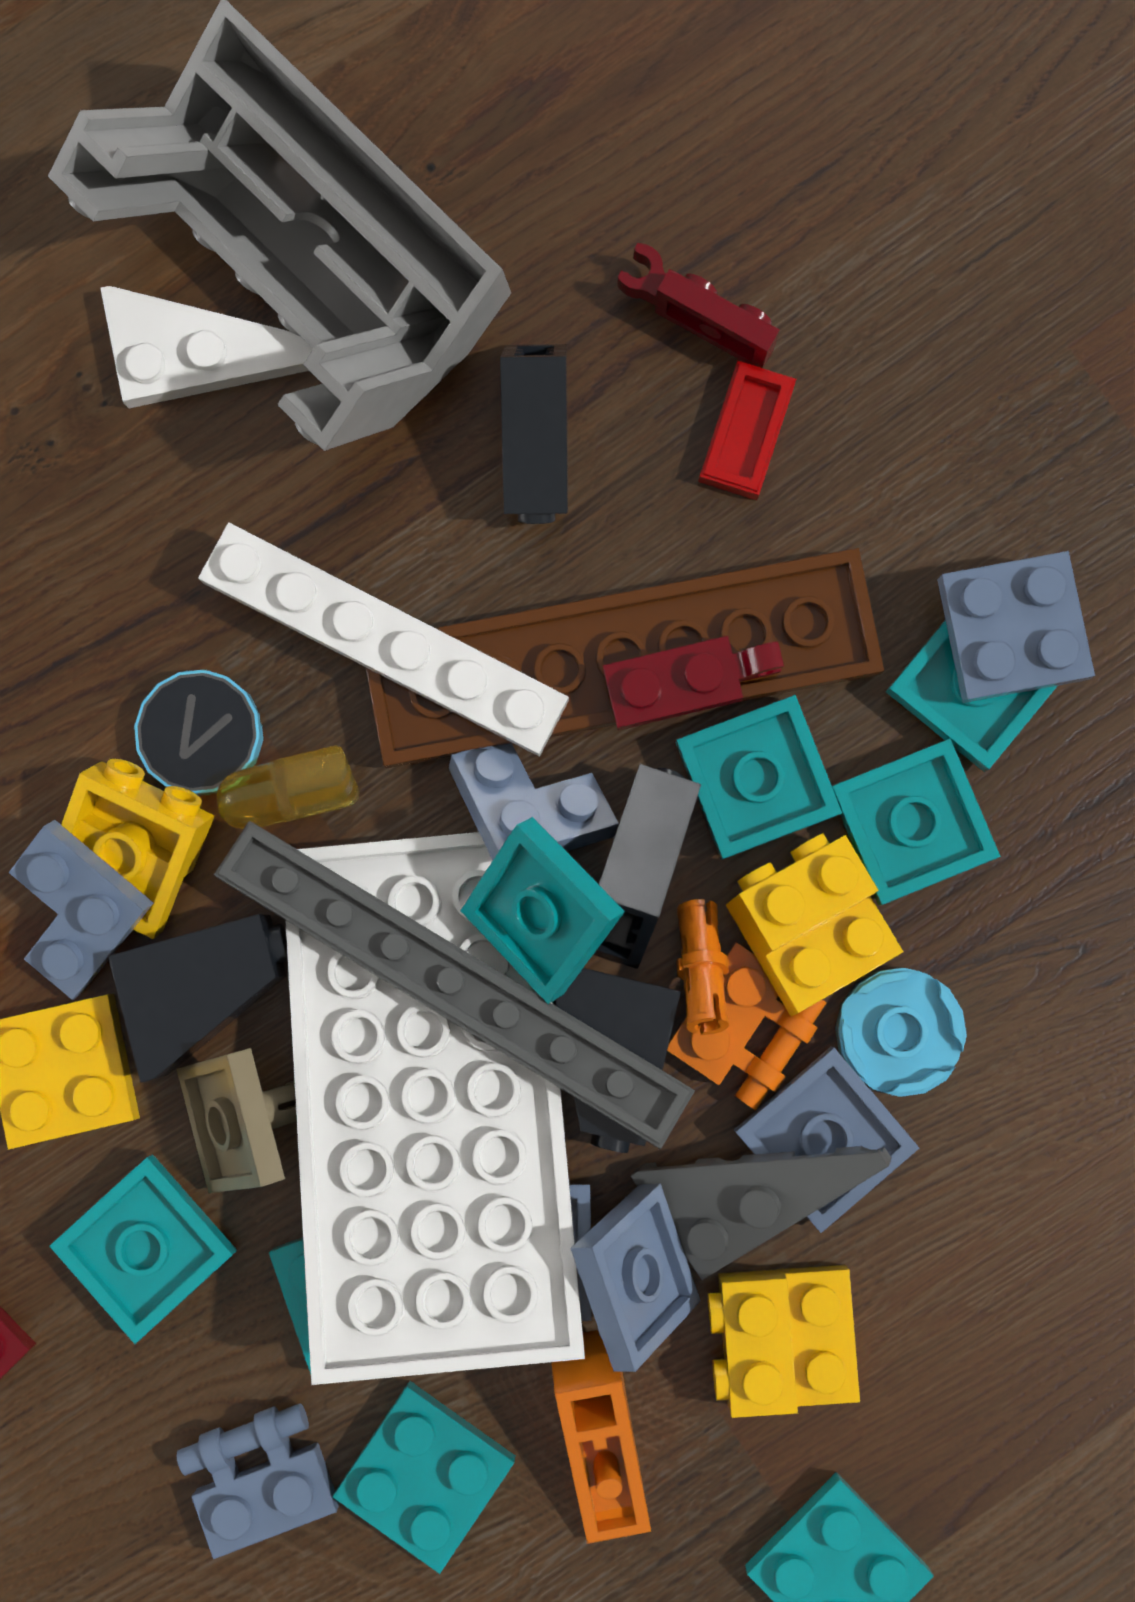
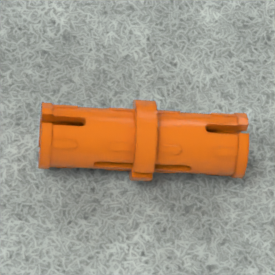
M694 899L685 901L677 907L682 946V958L676 960L677 974L679 978L684 980L687 1030L695 1034L699 1031L698 1024L700 1023V1034L708 1035L722 1032L729 1027L723 985V974L727 975L729 972L727 955L721 952L719 942L717 904L710 900L706 903L707 911L705 912V899Z

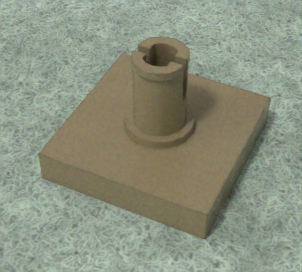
M251 1048L177 1068L208 1193L263 1187L284 1180L285 1176L272 1129L297 1123L296 1105L278 1109V1105L296 1099L295 1081L262 1092Z

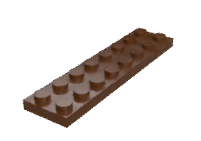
M859 548L436 628L568 696L569 701L550 737L616 725L602 665L727 635L733 654L757 645L778 641L784 663L780 673L740 682L743 694L742 701L877 676L884 672ZM366 668L382 760L386 769L450 757L452 754L467 750L512 743Z

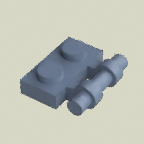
M301 1403L278 1411L275 1406L254 1414L253 1422L224 1432L220 1427L200 1434L198 1443L177 1450L178 1466L184 1476L207 1468L214 1480L210 1484L197 1488L191 1496L213 1559L337 1512L340 1503L333 1498L335 1489L319 1443L317 1442L294 1451L289 1439L290 1435L309 1428L307 1414ZM259 1447L266 1451L269 1461L239 1472L235 1456Z

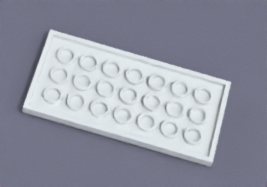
M479 832L297 849L540 996L460 911L493 861ZM286 921L312 1385L585 1359L578 1274L570 1249L575 1242L561 1089Z

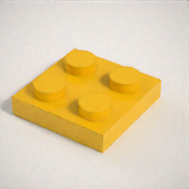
M114 994L0 1019V1112L8 1149L140 1118Z

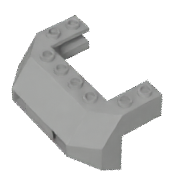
M220 0L164 107L80 110L48 175L68 196L70 205L77 212L90 218L92 221L175 211L193 229L192 233L200 244L216 252L235 271L237 280L245 288L259 294L278 313L281 324L290 332L301 336L313 348L303 365L323 384L285 394L279 401L278 406L295 422L297 430L304 438L319 445L324 451L394 427L469 354L511 294L503 269L227 0Z

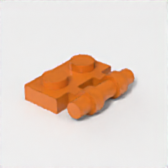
M734 942L726 954L729 972L727 975L723 974L729 1027L719 1033L701 1035L699 1023V1031L694 1034L687 1030L686 1014L669 1040L667 1051L717 1085H720L734 1064L749 1074L735 1097L754 1110H757L769 1090L771 1089L776 1092L786 1078L781 1072L801 1041L808 1044L818 1029L813 1023L826 1005V1002L820 1000L791 1017L785 1006L776 1000L778 994L756 956L737 942ZM767 1017L779 1025L780 1028L761 1057L758 1058L744 1047L763 1018Z

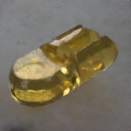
M334 745L233 772L218 786V812L223 820L235 828L244 829L249 821L259 827L350 807L359 800L360 791L342 747Z

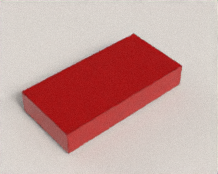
M737 360L700 473L699 483L756 501L758 500L797 379Z

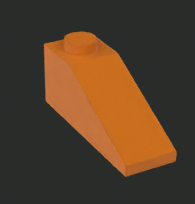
M598 1330L583 1332L585 1359L552 1362L555 1398L587 1544L651 1532L623 1372L613 1371Z

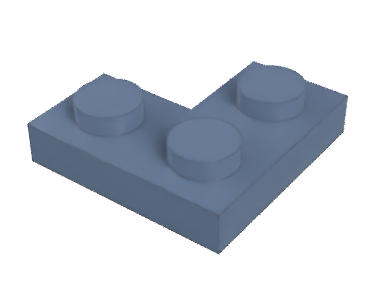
M512 743L472 749L451 755L449 771L492 860L516 824L531 817L566 851L613 838L619 823L593 773L535 789Z
M56 820L42 827L9 871L14 878L58 914L24 960L72 1000L84 992L108 962V956L115 953L154 904Z

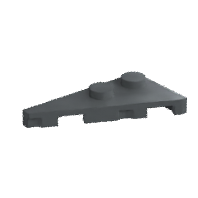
M863 1146L836 1148L834 1153L795 1156V1151L743 1155L740 1159L734 1161H725L716 1157L698 1159L695 1164L657 1167L656 1162L644 1163L633 1172L631 1178L637 1186L661 1183L684 1254L703 1280L889 1167L892 1157L885 1147L876 1150Z

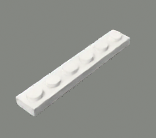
M229 522L198 577L203 584L539 757L569 701L568 696Z

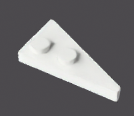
M113 286L101 287L122 401L128 408L309 371L303 364L313 348L301 336L295 335L290 331Z

